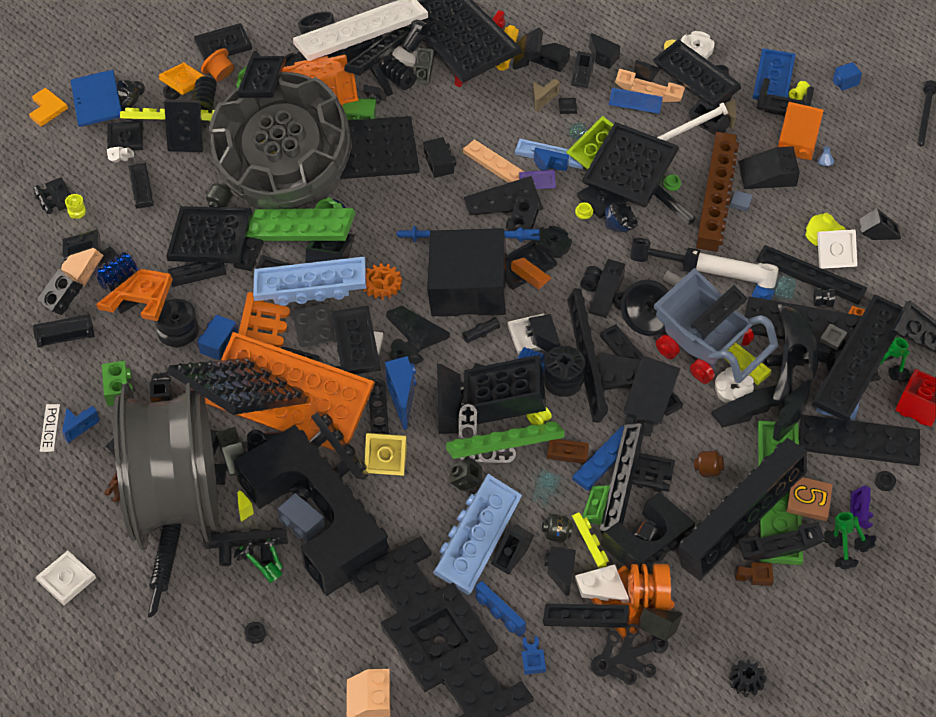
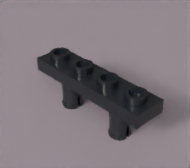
M316 412L312 415L311 418L317 424L320 431L308 441L311 444L314 443L319 448L328 440L342 459V462L333 469V472L337 471L341 478L349 471L357 479L364 480L368 477L369 473L366 471V464L361 459L358 460L355 456L356 451L344 441L343 433L339 429H335L332 424V418L326 413Z
M272 528L269 531L252 529L250 532L233 530L229 533L211 532V541L206 543L203 536V543L205 549L219 548L220 566H231V548L240 547L250 539L253 541L251 544L255 543V546H258L269 538L274 539L279 536L282 538L276 540V545L288 544L286 529L283 530L282 528ZM264 545L260 546L261 563L268 564L271 561L273 563V555L270 548H265Z

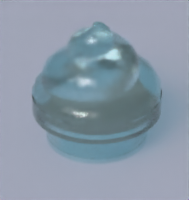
M580 122L572 124L569 129L571 137L575 140H579L587 132L586 126Z

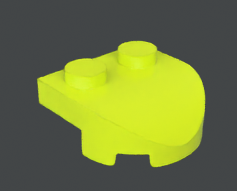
M823 213L811 218L806 227L805 236L811 243L818 246L817 232L846 229L834 220L832 215Z

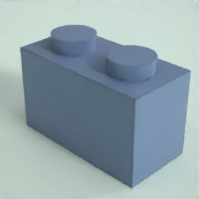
M296 493L278 508L280 523L285 527L289 526L297 538H303L306 542H309L325 528L324 517Z

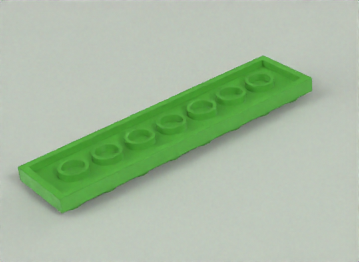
M758 421V466L764 457L772 454L775 447L780 442L783 443L787 438L799 445L798 423L778 442L772 438L776 422ZM789 492L759 521L760 538L796 531L798 526L802 525V516L786 512ZM803 551L787 556L763 559L760 562L802 565Z

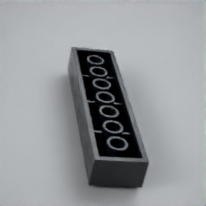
M789 438L783 443L780 442L772 454L764 457L761 464L756 469L751 470L748 477L743 482L738 483L734 491L729 496H725L720 505L715 510H711L707 518L702 523H698L688 537H684L679 543L681 567L701 581L738 543V539H742L790 491V488L807 473V450Z

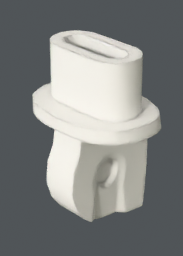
M114 147L107 149L108 159L115 163L120 160L125 162L128 161V158L134 157V152L130 148Z

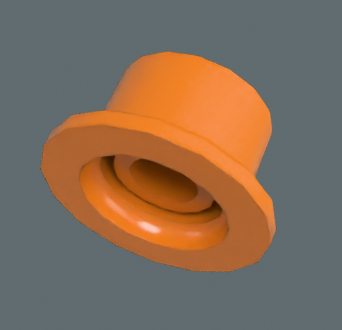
M226 48L215 51L204 61L201 66L203 74L210 73L216 81H221L232 73L234 65L227 58L229 52Z

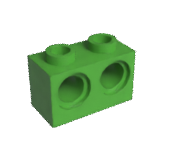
M125 361L102 364L104 396L107 406L114 405L115 396L121 394V388L124 383L129 384L133 393L132 383H129V379H132L131 369L126 367Z

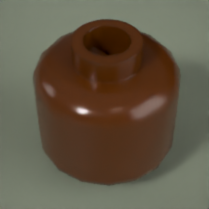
M701 451L698 454V458L694 459L695 471L699 470V474L702 477L719 476L721 471H724L723 455H720L718 451Z

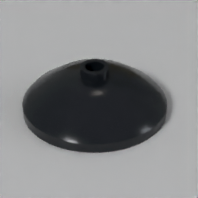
M649 279L631 284L625 290L621 299V312L627 325L635 332L646 336L658 335L664 332L665 325L656 317L657 310L651 306V302L657 303L669 290L661 283Z

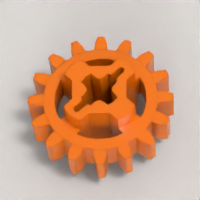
M380 263L379 267L374 264L373 269L367 268L366 289H363V291L367 292L368 296L374 295V299H377L378 296L381 297V300H384V296L390 299L391 294L397 295V290H401L402 277L400 271L396 272V267L390 268V264H387L386 267L382 263Z

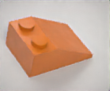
M789 102L778 147L794 146L796 157L812 160L824 110Z

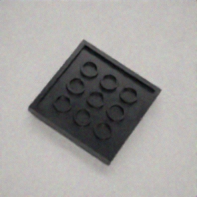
M615 122L584 175L582 182L646 208L679 147L673 143Z
M180 206L166 255L167 261L240 263L251 221L252 209Z

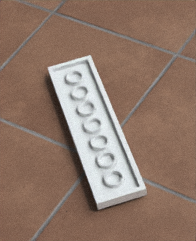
M397 0L294 37L293 44L308 61L405 27L414 20L428 18V12L417 0Z

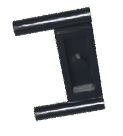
M763 79L757 104L758 110L765 109V112L785 116L789 102L811 106L814 93L813 87L807 88L805 101L767 94L770 79Z

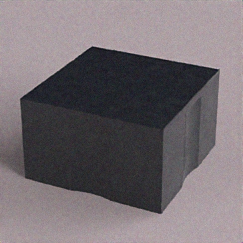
M505 229L430 230L427 292L431 316L445 317L467 314L479 316L506 315L507 293L505 281L507 277V249Z

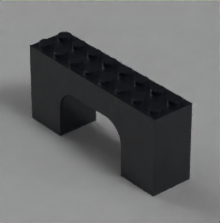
M296 425L234 460L237 481L258 509L263 508L286 493L294 492L293 487L295 485L303 484L308 490L312 501L331 523L328 530L300 546L304 568L326 596L350 582L349 574L388 554L389 546L387 544L388 535L382 527L379 528L377 526L374 516L364 510L365 508L361 500L355 499L351 488L342 483L339 473L337 471L333 472L328 460L320 456L314 443L311 444L306 433L303 430H299Z

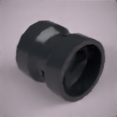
M595 266L587 267L580 286L586 291L595 292L602 270Z
M814 289V306L826 305L827 307H834L835 289Z

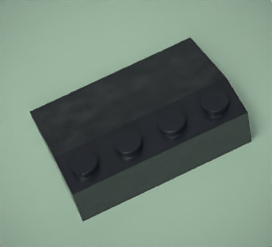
M539 355L464 370L463 405L472 404L477 409V424L546 411V396ZM466 407L464 412L468 423L474 425V421H470V416L474 415V411H471L470 407Z

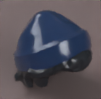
M613 202L606 207L605 225L608 229L615 232H628L637 226V218L633 211H631V206H627L626 202Z

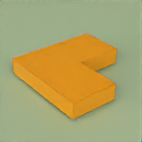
M44 88L32 96L33 101L40 107L31 112L29 116L42 127L67 110L68 107L61 99Z

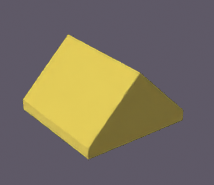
M366 433V471L374 474L404 476L407 456L406 436Z

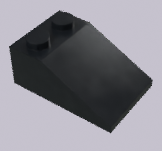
M794 146L775 147L739 161L744 189L797 187L800 171Z
M348 233L346 241H311L306 248L305 263L348 259L355 234Z

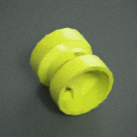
M71 194L65 199L68 215L71 218L78 219L85 215L86 208L81 195Z

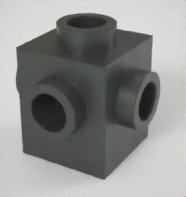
M469 458L452 465L450 484L462 491L481 484L482 466Z

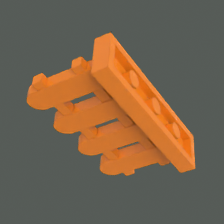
M248 292L238 334L281 348L284 345V339L281 336H277V333H284L287 330V323L281 321L280 318L289 317L290 308L279 304L267 303L264 300L255 301L253 293ZM261 314L274 316L275 319L261 317ZM258 329L272 331V334L258 332Z

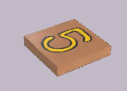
M802 477L790 488L786 512L827 521L833 484Z

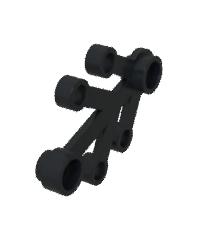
M630 624L626 628V636L618 655L611 658V652L614 645L619 642L620 635L616 631L608 633L606 637L607 642L602 654L597 655L591 661V670L596 676L604 677L609 674L622 680L626 685H633L637 680L636 674L633 671L625 673L614 666L623 664L643 673L645 677L651 678L656 674V667L653 664L645 665L634 660V658L650 652L661 654L667 650L669 642L655 636L651 643L630 650L634 638L640 632L638 625ZM629 628H635L636 634H631ZM610 635H615L617 640L611 641ZM658 640L663 641V647L657 645ZM603 662L605 669L599 668L598 663ZM646 668H651L653 670V674H648L646 672ZM627 675H631L633 677L632 682H629L626 679Z

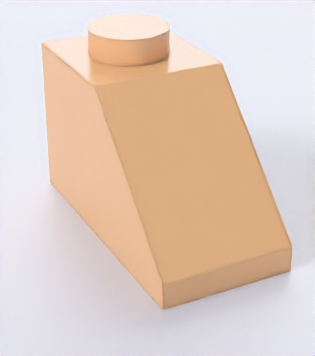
M94 248L70 255L62 264L61 270L68 272L85 286L104 255Z

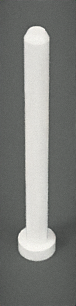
M724 103L719 104L720 107L657 138L667 141L722 113L726 115L728 111Z

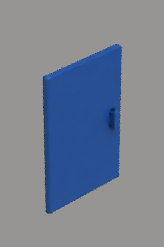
M114 70L70 80L79 127L120 118V111L122 109Z

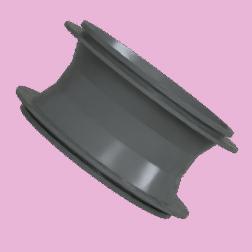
M124 383L121 388V394L116 395L114 399L113 432L120 500L130 539L132 541L137 540L139 548L146 550L150 532L164 525L186 523L201 527L206 543L210 542L211 529L212 531L218 530V498L212 438L205 397L191 389L190 383H186V393L169 401L148 403L134 399L131 387L128 383Z

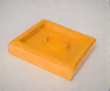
M183 62L159 74V80L184 95L192 91L196 80L204 75Z

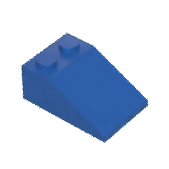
M407 356L385 362L386 385L403 430L408 428L414 397V386L417 385L414 376L416 374L415 366L409 362Z

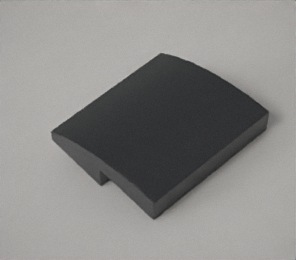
M541 28L527 33L517 42L521 47L522 53L514 57V70L528 66L530 59L540 56L543 37Z

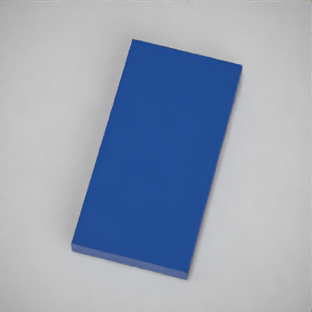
M762 48L753 99L759 100L764 78L770 79L767 94L788 98L795 53Z

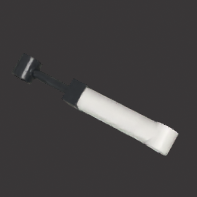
M634 238L632 241L630 258L637 262L647 261L650 255L684 262L683 271L691 272L695 268L700 272L757 283L764 288H774L779 269L772 264H753L700 253L701 250L689 247L686 255L652 249L650 248L651 242L644 238Z

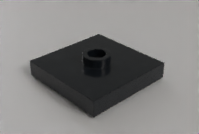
M591 186L577 193V197L582 202L591 205L593 213L599 219L605 216V209L611 203H627V200Z

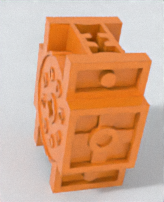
M346 55L331 58L324 56L311 61L294 62V65L283 68L282 72L299 73L310 78L316 77L334 92L342 107L345 103L358 101L355 76L353 73L344 71V67L347 64Z

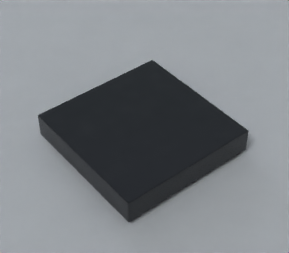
M143 121L108 123L107 149L123 147L130 148L133 151L143 150Z

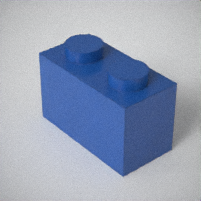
M215 315L214 319L209 321L204 334L200 335L198 339L200 353L221 360L232 333H238L236 321Z

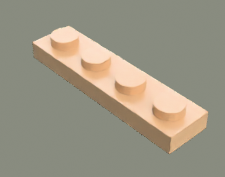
M475 139L463 148L465 155L508 183L519 180V172H524Z

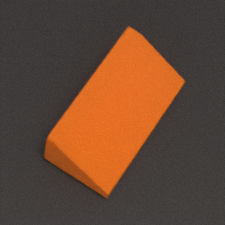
M525 258L511 262V270L538 290L551 280L549 275Z

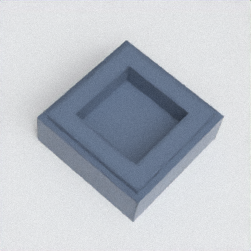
M735 190L730 207L747 212L753 195Z

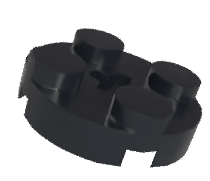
M549 226L546 229L541 227L540 233L536 234L540 235V240H535V248L538 251H543L555 258H561L569 252L572 239H569L568 233L564 229L557 226Z

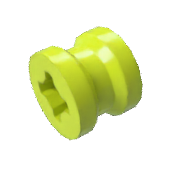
M547 407L546 411L527 414V419L532 425H542L545 421L548 422L552 418Z

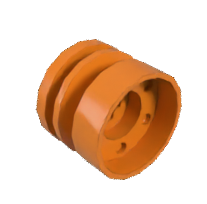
M638 564L631 565L628 576V595L632 609H638L639 599H641L642 608H647L649 599H652L654 609H669L671 577L668 564H654L652 573H648L646 564H642L641 573H639Z

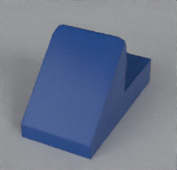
M535 147L534 162L541 171H546L550 168L567 171L569 155Z
M93 406L82 411L77 417L68 408L66 409L62 432L67 443H70L100 421L97 410Z

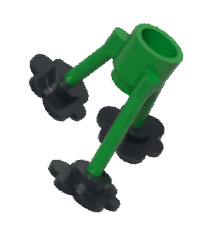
M896 337L891 343L881 364L888 359L902 356L900 365L890 368L889 373L892 380L904 382V380H910L911 378L909 370L904 368L910 351L907 350L909 347L908 342L900 337ZM878 370L873 376L872 381H879L881 379L878 375Z
M850 512L839 513L835 517L834 530H828L824 533V542L829 543L830 547L837 548L843 546L844 557L835 561V567H840L841 569L855 568L859 564L858 560L848 556L847 534L851 533L854 527L860 536L854 540L855 550H860L862 553L867 552L870 548L875 547L877 540L874 535L863 534L858 523V517H853V514Z
M282 537L269 538L266 542L258 545L259 547L264 545L265 548H270L276 564H273L271 561L263 567L252 556L254 553L253 548L256 544H251L253 542L251 539L244 542L234 552L233 557H238L237 561L249 559L262 572L270 584L283 574L280 569L284 566L280 562L274 547L277 544L276 540Z

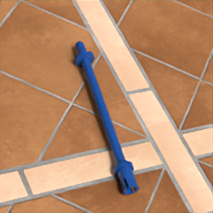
M413 226L412 230H399L396 235L400 238H412L413 242H417L418 238H430V230H418L417 226ZM519 227L516 231H505V238H516L519 242L524 240L539 241L540 235L533 234H539L540 229H524Z

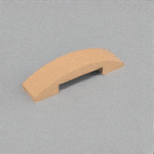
M623 69L618 71L615 83L624 90L662 96V102H678L682 99L684 86L669 82L666 87L637 79L634 72Z

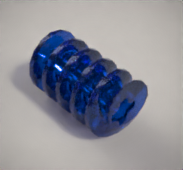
M122 252L120 256H115L114 260L110 259L108 264L104 263L101 267H97L95 274L99 284L103 289L107 290L106 283L113 286V279L116 282H120L119 275L125 279V272L131 275V268L137 271L138 267L129 254Z

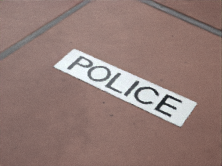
M46 404L40 452L54 451L60 404Z

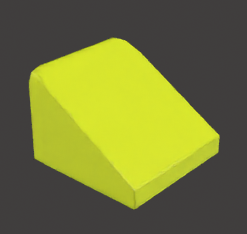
M239 490L237 492L238 507L242 522L253 515L254 511L250 500Z

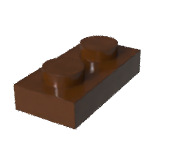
M561 439L550 440L547 459L585 464L588 457L589 443Z

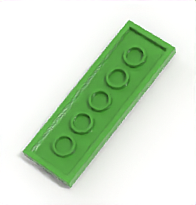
M353 208L255 209L250 221L247 237L263 241H346L356 213Z

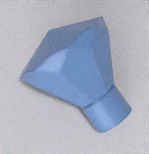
M829 146L823 147V152L817 159L818 164L823 166L834 164Z

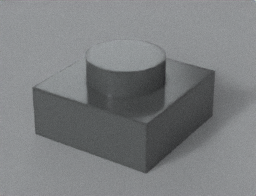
M829 324L821 336L820 342L838 350L847 336V332Z

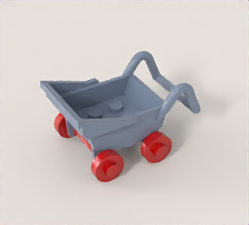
M694 268L654 304V309L657 310L656 317L664 323L666 333L668 334V336L662 335L656 341V347L660 354L667 359H674L680 353L679 345L689 354L699 358L691 364L690 371L694 378L703 384H708L714 378L713 370L717 360L726 358L730 362L734 381L741 383L778 347L774 325L765 316L760 315L747 319L735 310L703 340L701 338L702 335L690 326L722 294ZM761 323L766 327L770 345L740 372L737 358L728 350L735 343L743 346L749 345L754 340V333L751 327Z

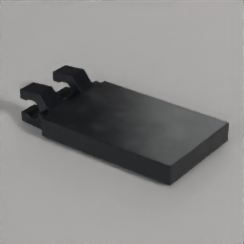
M643 356L624 407V414L627 415L624 425L634 424L636 418L646 421L644 435L651 436L655 424L662 423L681 370L679 367Z

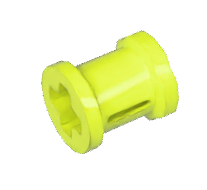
M800 81L796 88L789 91V97L803 100L810 85L806 81Z

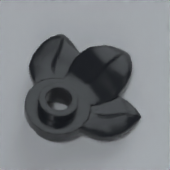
M396 339L392 342L391 360L406 356L409 362L413 364H418L424 360L418 354L419 350L410 341L405 343L402 339Z

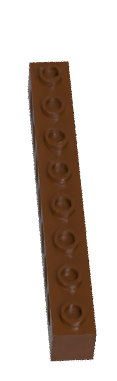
M716 132L697 238V249L718 252L719 245H723L724 235L721 234V231L725 232L726 221H723V218H727L729 209L725 205L730 203L731 194L727 193L732 190L733 181H730V178H734L735 168H732V165L736 166L737 155H734V152L738 153L739 142H736L737 135Z

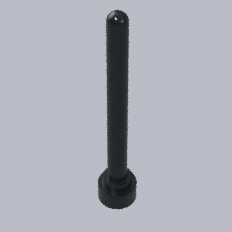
M933 80L926 81L923 88L926 97L917 142L920 147L925 143L932 97L936 93V82Z

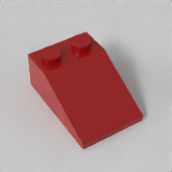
M915 368L895 411L904 417L917 420L922 425L932 427L936 419V377Z

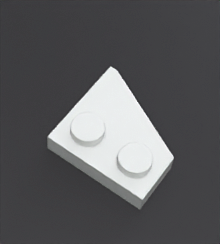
M615 564L575 576V581L582 598H598L604 601L615 599L622 600V603L629 602V597Z

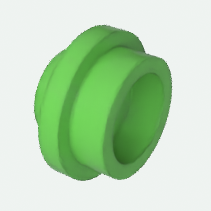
M670 174L664 179L663 186L669 191H676L681 187V180L677 175Z

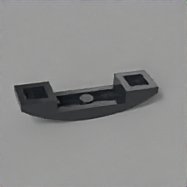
M819 522L800 525L796 531L759 539V536L756 535L738 539V544L743 559L763 560L801 552L824 542L825 538Z

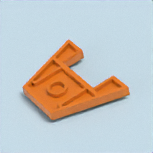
M140 269L99 301L96 306L98 310L113 313L123 300L144 303L147 306L140 313L142 318L158 321L173 279L168 273Z

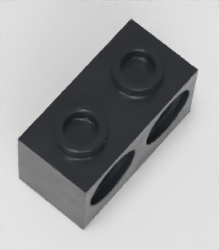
M518 196L517 201L513 202L511 207L512 216L506 222L508 231L519 229L515 227L517 224H523L522 227L524 229H533L540 210L539 201ZM523 208L529 209L526 212L521 211Z
M58 269L37 299L52 312L63 315L73 299L79 294L83 284L68 272Z

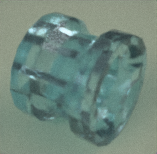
M780 277L775 294L778 298L789 300L794 296L796 281L791 277Z

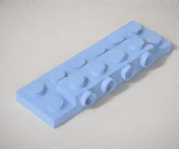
M365 257L254 269V300L273 299L275 304L285 306L289 302L304 304L307 300L321 302L326 298L340 300L344 296H349V290L366 289Z
M487 474L475 495L471 494L465 503L468 505L466 511L463 509L458 515V526L454 525L448 534L451 539L448 543L444 542L440 548L439 553L442 555L433 574L449 584L454 583L457 589L469 595L522 495L490 474Z

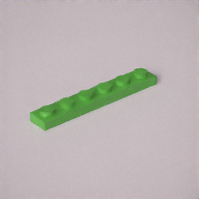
M547 422L542 425H530L520 429L513 428L509 431L493 432L483 436L476 435L467 439H455L454 441L446 442V450L455 459L564 438V430L557 422Z

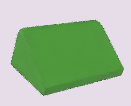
M610 485L592 486L582 518L587 517L589 523L601 526Z

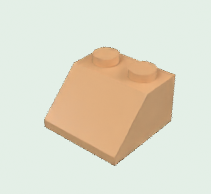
M367 669L347 679V717H391L389 669Z

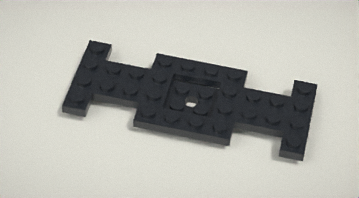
M421 536L349 574V579L359 594L379 585L397 614L381 622L382 629L424 692L441 683L446 685L464 712L459 717H507L533 702V696L522 681L503 691L482 661L497 652L498 646L455 584L451 583L435 592L416 563L431 556L432 552ZM441 636L445 639V642L436 644L433 640L435 637Z

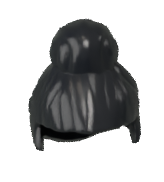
M125 79L117 82L121 108H131L137 102L139 96L144 93V84L140 81L132 82Z

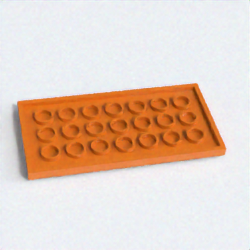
M236 332L232 333L221 360L249 357L255 360L256 365L259 367L268 368L272 371V375L286 379L288 381L287 384L302 389L304 391L303 394L308 396L305 404L236 414V416L277 431H285L296 425L299 430H303L306 433L308 440H310L320 431L311 416L316 412L326 413L332 418V424L335 429L337 428L343 433L344 441L350 444L374 387V381ZM205 398L206 405L228 412ZM328 440L321 445V447L336 452Z

